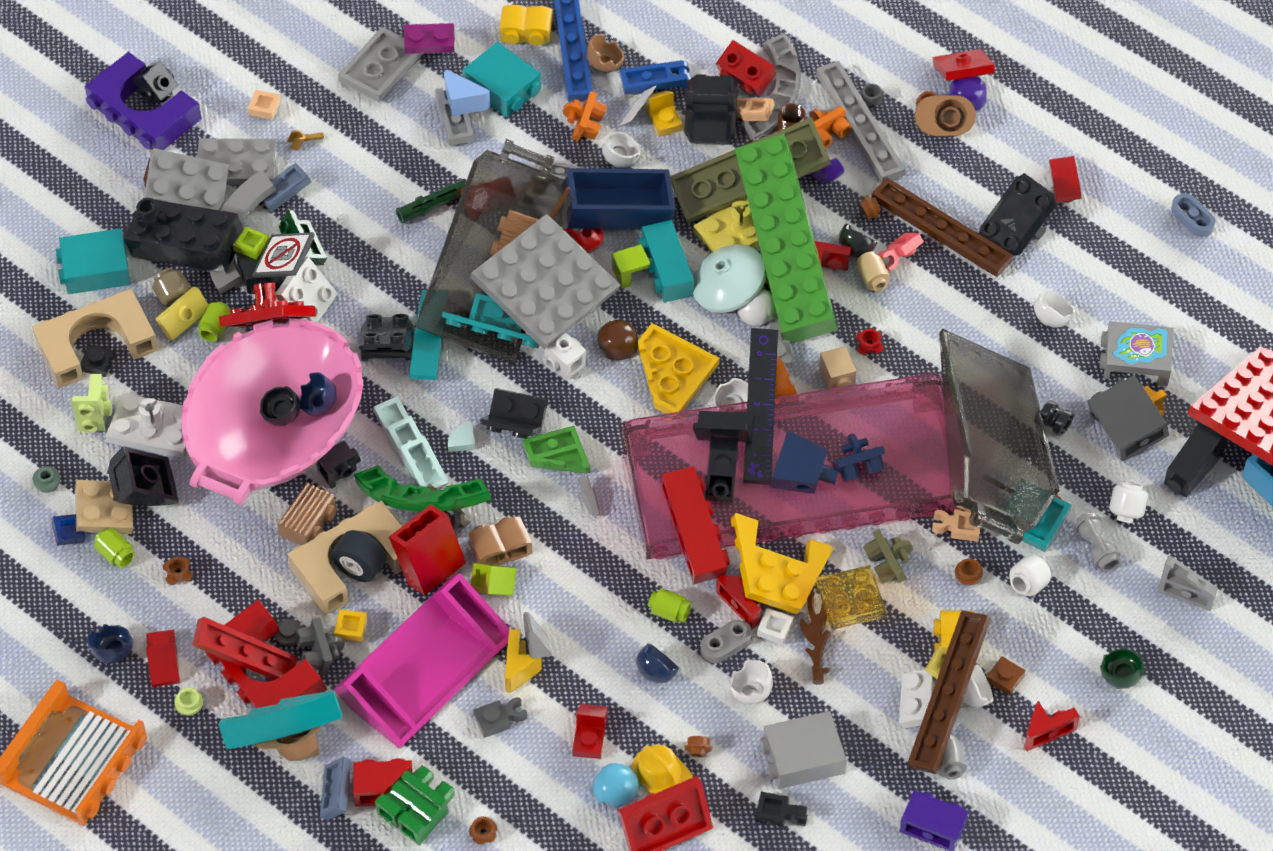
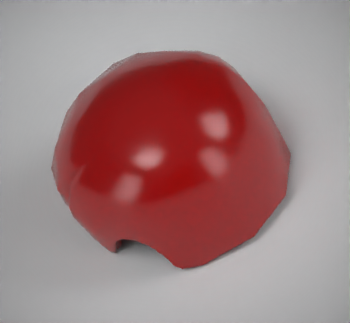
M573 228L564 229L588 254L598 249L604 240L601 228L590 230L583 228L582 232L574 231Z

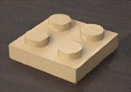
M76 480V532L99 533L103 529L114 528L119 534H132V505L113 501L114 496L110 481Z

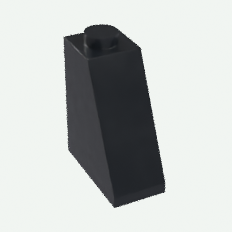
M1200 422L1167 468L1164 484L1173 492L1187 498L1222 458L1227 438Z

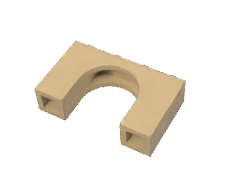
M132 289L118 292L111 297L92 302L87 306L74 311H68L61 316L32 326L35 341L58 389L84 379L81 365L73 350V345L87 331L103 328L118 333L123 338L133 360L158 351L155 333Z
M383 501L375 505H369L352 518L342 520L338 526L331 530L321 532L315 539L295 547L287 554L289 568L323 614L327 615L349 602L347 587L330 566L332 561L331 552L347 531L357 530L372 537L381 545L386 553V563L395 574H398L402 571L389 536L402 526Z

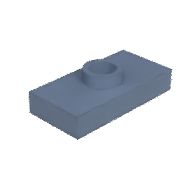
M295 162L271 180L276 191L266 197L261 203L272 213L312 183V181Z
M343 756L324 766L320 817L325 820H330L347 812L351 759Z

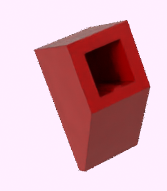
M396 758L391 761H375L366 759L361 762H354L353 794L355 807L376 806L375 801L382 794L386 795L391 787L398 780L402 779L401 776L406 771H409L411 774L413 773L412 760Z

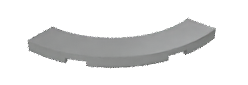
M785 33L763 43V49L768 54L777 72L770 97L773 98L775 106L768 121H743L741 123V129L750 140L761 139L776 132L779 109L786 104H796L799 96L801 70L797 53Z
M260 170L240 185L225 202L220 211L237 213L242 224L247 213L252 212L260 202L276 190L264 171ZM235 256L227 273L209 271L220 295L242 282L236 267Z

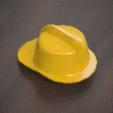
M646 745L634 758L632 770L637 775L639 782L650 793L654 794L693 777L689 769L673 751L664 745Z

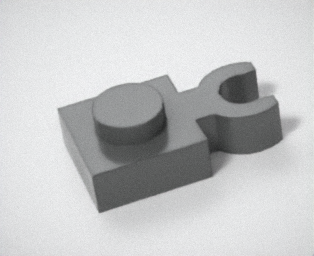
M520 697L511 699L506 706H502L500 700L473 709V715L483 738L510 729L509 721L511 720L521 722L527 718L526 709L520 712L514 711L515 708L522 706Z

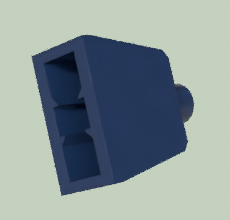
M787 431L770 487L813 494L819 480L835 485L839 469L824 465L827 455L825 448L793 432Z

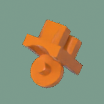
M590 91L587 101L583 102L582 106L580 105L581 102L577 99L564 105L563 114L568 118L567 121L569 123L577 121L571 139L579 141L581 136L593 140L596 138L601 124L589 120V118L601 121L607 108L606 105L596 101L598 93Z
M842 106L831 112L826 110L821 113L818 109H813L809 112V118L812 117L825 149L832 143L831 134L835 133L842 139L850 134L851 125L845 119L846 110Z

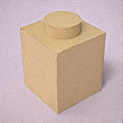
M846 346L821 352L819 369L829 393L846 391L851 387H855L856 369Z

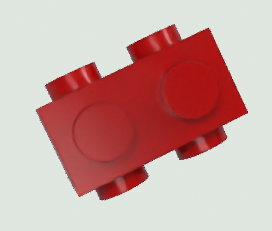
M733 39L715 63L719 76L730 75L739 84V88L750 96L753 93L760 97L777 74L773 64Z

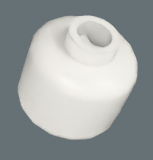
M1122 481L1121 485L1113 488L1109 509L1117 515V520L1133 523L1134 518L1139 519L1144 516L1148 493L1143 490V485Z
M1026 556L1011 568L1009 574L1012 588L1019 594L1024 596L1036 595L1050 582V568L1038 556Z

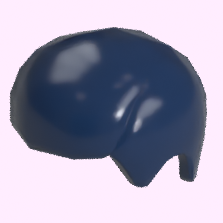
M314 372L309 374L310 382L300 386L302 394L300 396L301 409L310 416H318L327 412L337 399L334 383L322 373Z
M104 624L98 632L90 630L86 639L93 657L105 664L121 661L130 654L133 647V639L129 630L120 625L109 626Z
M650 643L646 644L639 651L636 658L640 674L646 680L657 684L667 683L679 670V667Z

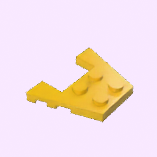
M735 513L731 517V525L735 527L737 536L734 541L741 557L739 566L745 597L797 614L802 609L833 551V546L810 539L806 543L804 562L756 546L758 520Z

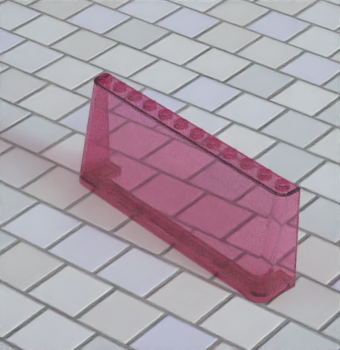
M936 373L775 397L772 477L787 431L793 432L825 448L827 455L824 465L831 467V461L852 455L851 451L842 453L840 449L841 445L848 443L847 436L854 433L858 440L867 438L869 445L862 447L861 452L883 446L885 454L881 456L884 470L868 474L864 460L855 464L860 476L859 478L844 482L838 472L835 485L819 480L813 494L771 488L770 485L743 483L745 442H738L733 502L710 500L713 508V515L710 516L713 525L718 524L722 537V540H719L721 548L735 546L734 540L737 536L735 527L731 525V517L735 513L758 520L756 542H772L781 538H798L812 533L824 534L831 530H849L857 526L869 524L880 525L888 521H906L920 516L932 517L936 510L954 512V509H969V492L941 376ZM747 402L636 418L627 421L623 425L622 452L646 560L654 558L664 559L668 556L679 554L684 555L661 487L662 474L694 466L696 474H701L703 477L705 490H702L705 498L710 441L698 440L693 431V423H698L699 411L747 413Z

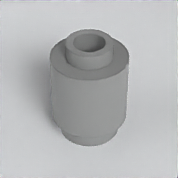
M950 735L938 774L941 777L953 780L959 778L966 771L967 766L961 742L957 740L956 736Z

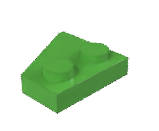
M575 426L522 439L531 467L584 474L590 473V465Z

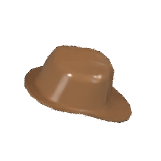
M934 95L926 97L919 102L914 116L920 130L928 135L958 136L965 134L972 128L975 123L976 112L972 103L965 97Z
M321 726L255 745L261 749H276L282 757L289 761L305 760L320 753L316 733L320 730Z

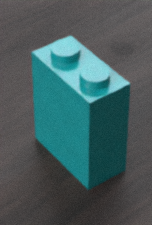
M498 42L494 43L462 69L463 78L489 90L490 106L506 118L514 111H518L527 100L535 97L541 90V73Z
M122 228L59 238L60 248L56 249L58 264H62L63 269H58L60 285H66L68 294L131 285Z

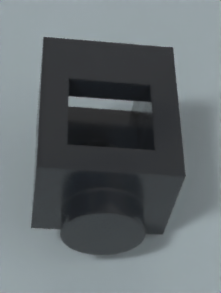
M342 441L334 445L317 461V468L330 488L333 489L336 487V481L348 478L353 472L357 471L356 464L360 463L361 459L355 448L350 449L347 443Z

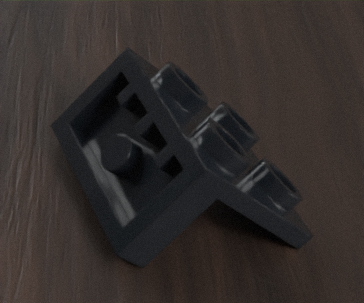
M495 388L490 413L480 418L479 424L486 425V430L502 433V430L513 431L512 436L528 439V436H533L542 431L548 399Z

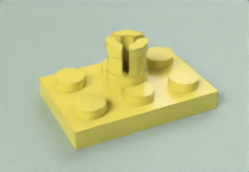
M748 199L736 201L732 206L720 210L693 225V233L711 253L722 247L734 244L747 245L752 248L759 246Z

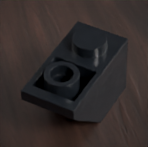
M710 436L705 500L733 502L738 438Z

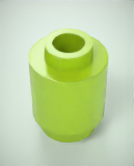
M222 302L210 303L198 324V334L201 338L209 342H216L222 338L227 327H220L219 316L229 315L230 308L228 305Z
M114 528L101 530L94 539V549L113 566L124 568L135 556V551L132 550L133 546Z
M660 588L658 592L653 591L648 603V607L651 608V614L675 623L678 621L684 623L692 606V602L686 600V596L664 588Z

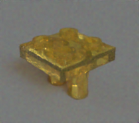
M870 565L816 577V586L832 630L886 618L887 610Z

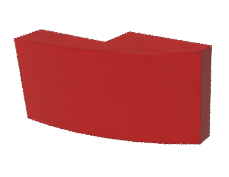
M1075 156L1049 159L1056 202L1069 203L1082 199Z

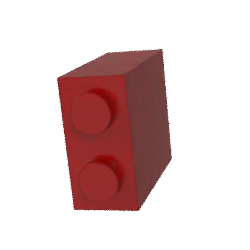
M429 505L389 536L408 585L424 596L466 564L448 515L433 505Z

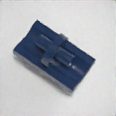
M852 433L847 436L848 443L840 446L842 453L851 451L852 455L831 461L832 467L838 468L843 481L847 482L860 477L855 463L863 460L868 474L884 470L881 455L885 454L883 446L861 452L862 447L869 445L867 438L858 440L856 435Z

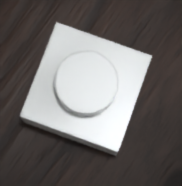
M767 608L757 630V636L784 645L794 617Z

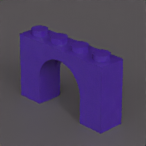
M128 51L84 86L86 102L92 109H97L103 113L109 122H115L128 136H134L138 139L144 148L164 150L202 119L199 102L181 90L162 106L154 110L137 111L127 107L124 104L126 99L139 89L132 79L146 67L144 62Z

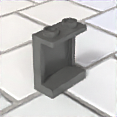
M1135 375L1128 379L1119 380L1115 386L1106 391L1097 392L1091 399L1087 400L1091 415L1096 416L1115 445L1117 455L1121 461L1169 436L1167 422Z

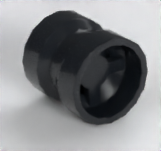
M1049 400L1041 409L1037 417V423L1044 427L1049 426L1052 428L1053 433L1062 436L1070 427L1074 419V413L1068 409L1062 410L1059 408L1058 403Z

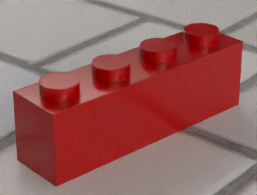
M694 466L662 474L661 487L693 585L716 579L720 575H726L730 560L726 549L722 550L719 540H722L718 524L713 525L710 516L713 515L712 504L709 499L705 500L702 490H705L702 475L696 474Z

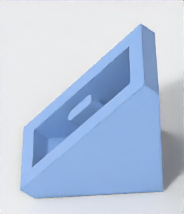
M449 70L444 72L445 91L452 116L488 110L490 107L488 89Z

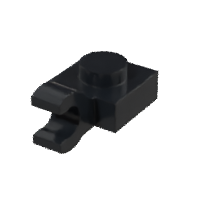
M761 791L755 814V822L784 827L785 820H788L795 825L806 826L808 807L789 804V796Z

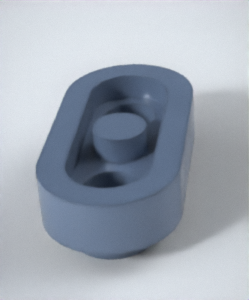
M1183 193L1174 197L1171 206L1172 214L1195 236H1209L1214 230L1215 217L1190 194Z

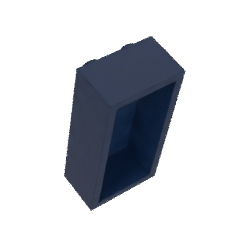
M567 168L563 192L566 187H570L571 190L565 199L568 228L642 229L643 226L669 220L673 221L675 204L669 169Z

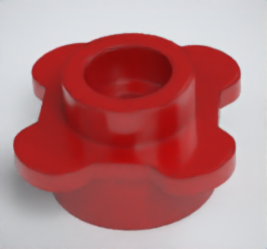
M866 329L857 333L856 340L859 342L858 352L862 355L873 352L877 354L882 353L884 350V346L881 344L882 334L874 329Z

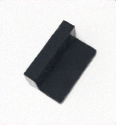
M699 411L698 423H693V431L698 440L710 441V436L738 438V442H752L755 416L753 413Z

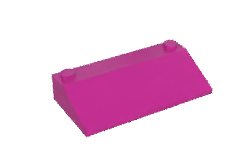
M458 573L448 579L333 690L354 713L396 747L401 748L508 643L510 628L468 581Z

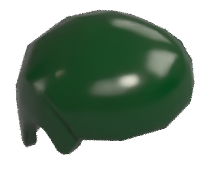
M1127 648L1115 649L1103 656L1100 669L1108 685L1117 689H1128L1135 686L1142 678L1144 662L1132 650Z

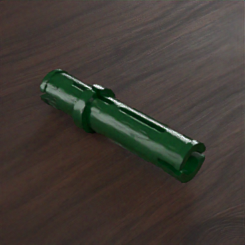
M464 178L423 197L420 195L415 198V201L396 208V215L402 224L419 215L426 216L429 214V211L460 198L461 189L470 185Z

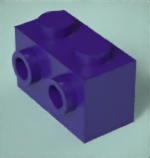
M914 790L901 818L899 832L944 850L955 851L965 829L969 811L957 803H947L937 799L928 792L921 793Z

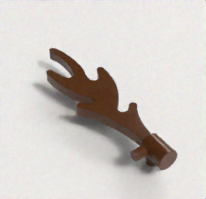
M811 590L807 604L811 624L807 625L801 619L800 626L806 639L815 647L814 650L805 649L813 661V684L821 685L824 683V674L829 673V668H821L823 651L831 633L829 630L823 633L827 620V604L822 602L820 613L816 614L814 610L815 592Z

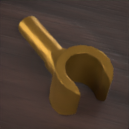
M293 130L287 142H292L290 146L292 150H300L303 142L324 139L323 132L303 134L301 131Z

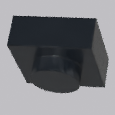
M88 344L80 362L82 372L102 374L103 377H106L115 357L114 350Z

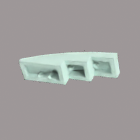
M396 396L374 406L373 411L416 484L427 487L430 483L436 489L449 484L426 437L421 435L412 416H408L399 397Z

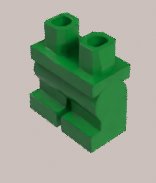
M423 765L412 774L406 771L401 776L402 779L398 780L386 795L382 794L375 801L377 814L396 829L399 827L400 832L419 846L440 820L449 813L448 804L455 795L453 787L445 781H442L434 790L428 785L434 780V774Z

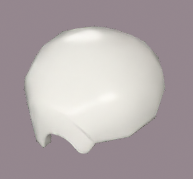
M614 132L605 137L602 145V154L605 160L614 167H630L640 156L641 145L637 144L634 138L627 133Z
M764 288L760 290L752 301L737 309L741 320L750 326H761L766 322L772 321L776 312L772 294Z
M1049 289L1044 290L1034 302L1037 318L1044 325L1052 328L1065 326L1075 314V310L1069 302Z
M732 378L729 382L720 384L712 398L714 411L747 413L748 383L738 378Z
M760 660L745 661L740 671L734 670L732 673L729 688L733 697L746 705L756 704L765 700L773 687L772 673L769 666Z
M979 665L974 666L963 698V702L973 708H979L993 702L990 685Z

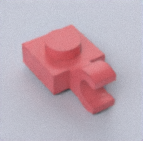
M904 233L886 246L887 250L881 251L878 255L881 259H885L888 256L889 262L885 267L887 270H893L897 267L900 256L908 257L917 251L916 248L924 241L920 233Z

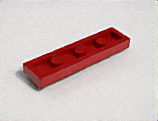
M206 617L197 620L192 646L273 680L280 678L297 664L298 657Z

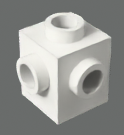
M565 333L545 349L544 362L551 371H556L565 380H568L585 366L587 350L581 346L576 338L570 337Z

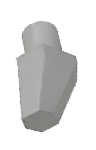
M588 475L577 478L581 492H578L580 498L592 516L600 515L595 487H591Z

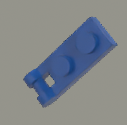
M685 60L619 69L624 95L644 92L656 86L654 90L673 87L687 89V82L692 78L688 74L690 69L688 62Z

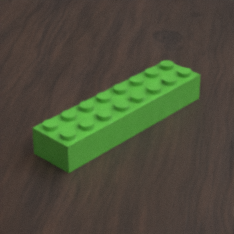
M785 134L735 148L784 339L790 340V344L837 331V323L791 149Z

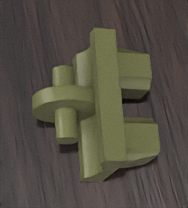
M880 529L872 532L875 539L864 545L863 548L871 562L885 556L887 561L874 567L881 582L884 583L894 578H897L899 582L906 580L907 578L897 559L901 558L903 563L910 561L908 554L913 549L909 540L901 541L896 536L892 538L893 546L890 547Z

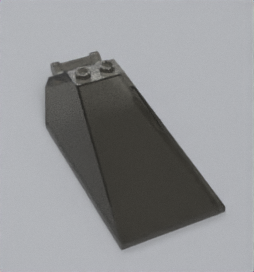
M506 138L501 154L486 150L473 160L414 327L514 365L523 339L514 337L513 342L497 338L498 332L488 330L487 335L471 331L473 325L462 323L461 328L446 324L447 318L442 317L444 311L469 318L476 293L488 296L470 276L475 269L493 256L490 255L494 239L499 241L502 232L497 231L501 217H507L509 210L536 219H541L546 214L550 216L566 189L562 178L549 174L555 157L548 154L543 156L513 144L514 141ZM509 154L542 166V170L508 158ZM569 194L553 219L561 228L572 199Z
M942 329L939 332L949 480L953 504L959 510L971 513L969 518L970 525L977 528L982 526L1008 537V540L1012 543L1019 544L1023 540L1025 532L1037 525L1060 491L1031 369Z

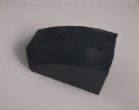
M122 446L110 459L107 474H109L114 496L113 501L137 506H163L179 503L168 457Z

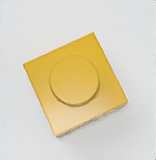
M339 609L334 637H341L347 641L363 642L368 619L367 613Z

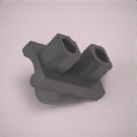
M320 618L312 619L310 627L297 629L295 634L297 647L311 646L312 651L303 652L302 661L306 658L314 670H318L320 677L328 676L329 671L327 667L332 664L333 660L340 657L339 652L345 647L344 640L341 637H334L333 632L325 633Z

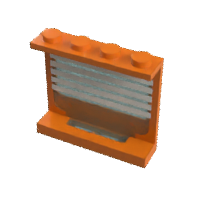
M56 679L1 755L0 784L84 826L89 818H93L97 814L100 802L104 796L109 795L113 791L116 779L121 772L124 773L128 769L131 758L136 750H140L147 740L144 722L138 719L133 727L70 696L66 684Z

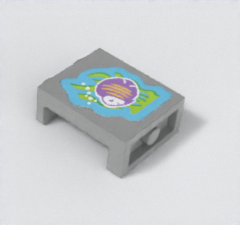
M1109 321L1107 332L1102 331L1101 347H1105V353L1100 355L1099 369H1104V379H1109L1110 372L1112 371L1157 376V385L1168 386L1172 366L1173 328Z

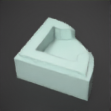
M472 422L458 426L451 433L448 440V452L475 449Z

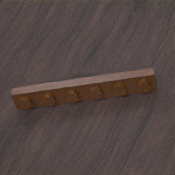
M886 178L871 194V198L874 197L879 205L995 277H998L1012 262L1013 255L889 178Z
M961 610L907 763L910 769L937 774L991 621L988 615Z

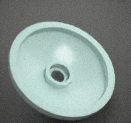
M742 244L728 245L712 252L700 263L693 276V295L696 301L704 309L715 313L731 312L748 304L757 296L766 280L767 273L761 254L756 249Z

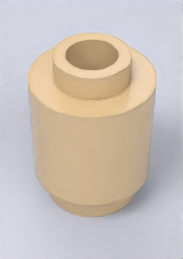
M875 252L862 254L857 260V270L866 288L870 291L885 289L891 277L881 257L876 255Z

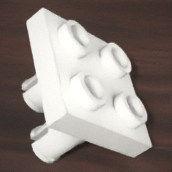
M305 257L297 275L288 276L275 293L277 301H287V303L304 301V305L315 306L316 316L303 318V320L318 323L338 293L309 257Z

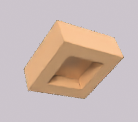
M255 90L248 107V114L273 120L281 102L280 95Z

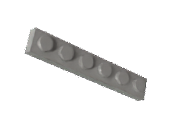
M840 61L816 68V76L836 108L842 106L846 110L845 119L851 125L850 132L880 182L882 183L886 178L893 180L905 176L903 164Z

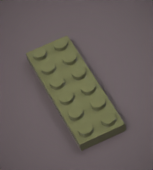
M812 117L749 143L752 144L785 134L791 149L798 178L831 165ZM735 150L670 176L671 184L688 224L730 207L736 201L747 200Z

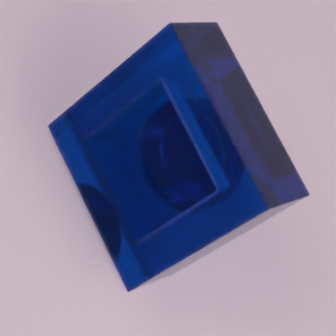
M76 514L52 517L51 523L57 546L84 543L85 532H76Z

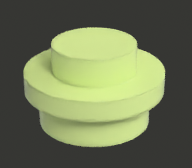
M194 688L180 690L174 701L176 710L186 716L198 713L204 703L201 693Z

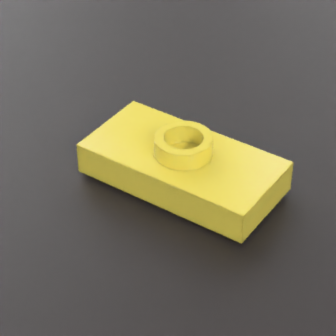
M192 287L155 319L167 338L174 340L204 315L209 304L198 287Z

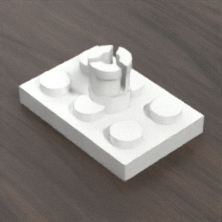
M122 393L105 436L107 443L185 458L187 449L183 441L181 427L183 405Z

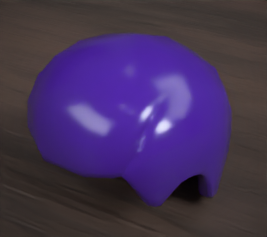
M979 76L951 81L949 95L965 97L972 103L975 111H978L986 104L987 87Z
M838 158L830 159L831 165L811 172L810 175L821 183H829L844 174V167Z

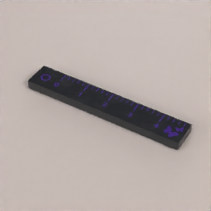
M751 328L747 413H753L755 420L752 442H745L743 483L771 485L778 330Z

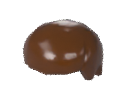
M618 319L607 322L599 329L597 334L598 345L600 349H603L608 359L624 360L632 357L638 351V335L631 323Z

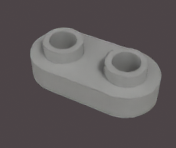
M734 620L705 636L701 641L700 650L703 659L709 663H720L748 647L752 640L750 625L742 620ZM734 631H742V633L736 634ZM711 644H718L719 647L714 648V647H712V646H710V645H711Z

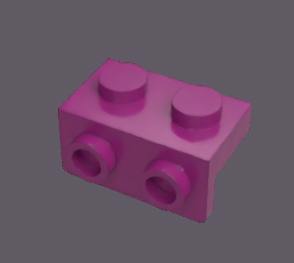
M454 23L405 24L404 54L455 53Z

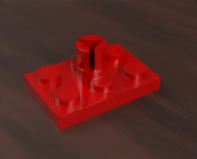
M275 283L253 285L256 298L255 305L250 306V309L246 310V312L245 308L230 309L229 315L219 316L220 327H253V325L270 320L274 324L289 321V318L303 319L316 316L315 306L304 305V301L288 303L287 301H277L275 297Z
M697 776L658 793H650L644 799L618 809L629 851H663L713 829L703 785Z

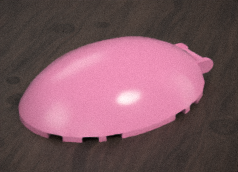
M289 318V323L273 324V321L270 320L253 325V330L243 335L238 332L233 335V340L225 346L220 344L198 369L188 388L186 400L183 402L181 420L183 441L190 458L197 467L190 479V486L195 488L201 486L231 498L235 504L242 506L252 491L290 481L308 470L322 458L345 433L354 418L361 400L363 390L362 366L357 353H353L349 348V341L335 330L323 324L309 320ZM320 372L336 386L337 399L334 405L321 415L310 416L300 409V413L294 422L286 426H274L268 423L260 413L261 399L267 391L275 387L288 386L300 399L302 395L300 386L310 382V373Z

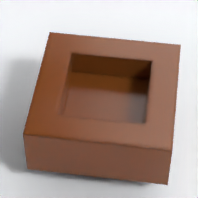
M1001 656L986 678L989 684L1010 696L1024 678L1026 670Z

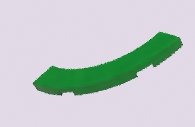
M379 465L354 474L355 482L366 495L377 502L383 501L387 506L402 510L421 512L429 505H433L441 511H449L492 500L490 492L481 478L446 486L445 490H430V487L410 484L407 486L397 483V480L387 475Z

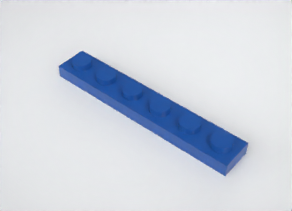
M553 0L568 102H573L575 99L584 101L587 100L589 92L593 91L579 0Z

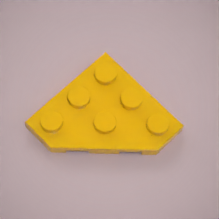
M653 323L638 340V350L653 406L655 409L677 420L718 367L720 358Z

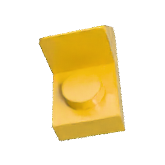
M664 90L650 94L643 106L658 137L682 131L683 124L674 107V93Z
M509 629L505 689L506 692L512 693L542 669L541 658L532 659L530 655H526V641H521V630Z

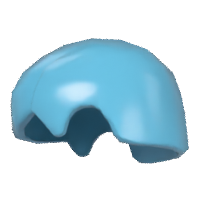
M610 763L602 767L595 776L592 791L598 802H606L613 807H618L630 803L637 795L639 780L635 772L628 766L620 763Z

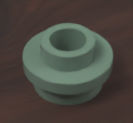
M50 466L39 468L35 471L32 478L34 486L44 493L56 490L61 479L58 470Z

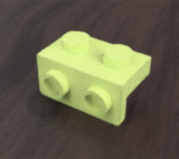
M91 374L88 396L72 397L71 403L79 431L88 433L96 431L105 432L107 416L112 415V401L108 400L109 388L108 385H104L102 374Z

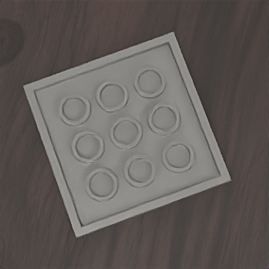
M548 214L544 215L480 265L470 276L544 350L620 288V284Z

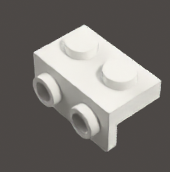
M925 670L902 674L899 724L904 729L921 726L937 681L935 677Z

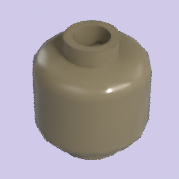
M166 268L154 277L155 282L152 286L153 291L165 307H170L191 289V285L183 273L177 269L172 270V268Z

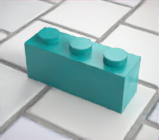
M672 220L643 226L642 237L638 238V244L642 245L650 261V267L647 268V271L654 275L653 286L656 294H661L663 303L694 296V278Z

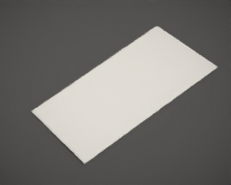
M656 86L642 93L619 126L632 121Z

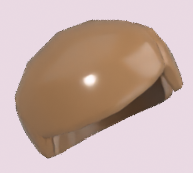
M604 34L594 35L587 46V60L593 68L599 71L613 72L619 69L624 61V53L617 46V42H607Z

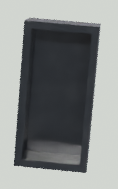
M155 200L157 204L161 203L164 206V211L158 215L156 222L146 224L144 220H136L133 217L123 238L132 258L227 273L236 253L233 244L244 229L237 213Z

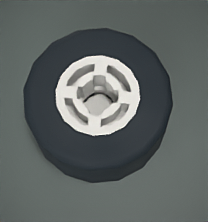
M357 530L347 531L331 552L336 566L344 574L360 582L372 581L386 562V553L381 545L369 535Z

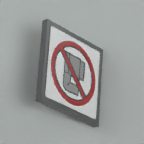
M309 232L271 235L252 276L254 278L296 276L315 234Z

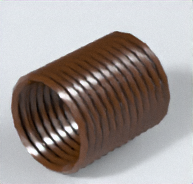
M794 103L782 106L778 113L777 132L806 120L805 109Z

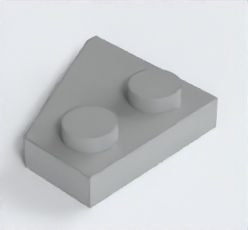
M1168 555L1158 593L1211 611L1218 588L1174 557Z

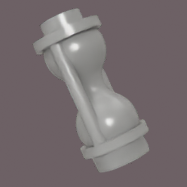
M1087 512L1079 516L1075 529L1082 538L1093 543L1092 557L1095 566L1100 568L1102 572H1109L1117 568L1121 564V553L1111 542L1105 541L1102 538L1103 524L1099 514Z

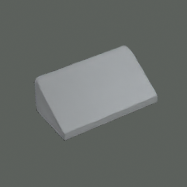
M524 612L525 638L530 657L534 659L552 656L547 634L529 612Z

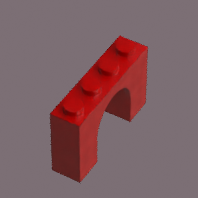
M259 599L224 624L262 642H266L280 631L276 621ZM205 652L215 666L218 663L222 665L224 670L221 671V674L231 686L236 683L239 687L236 693L245 705L251 703L254 708L278 705L281 699L323 693L328 690L322 678L306 658L280 678L269 682H258L246 676V668Z

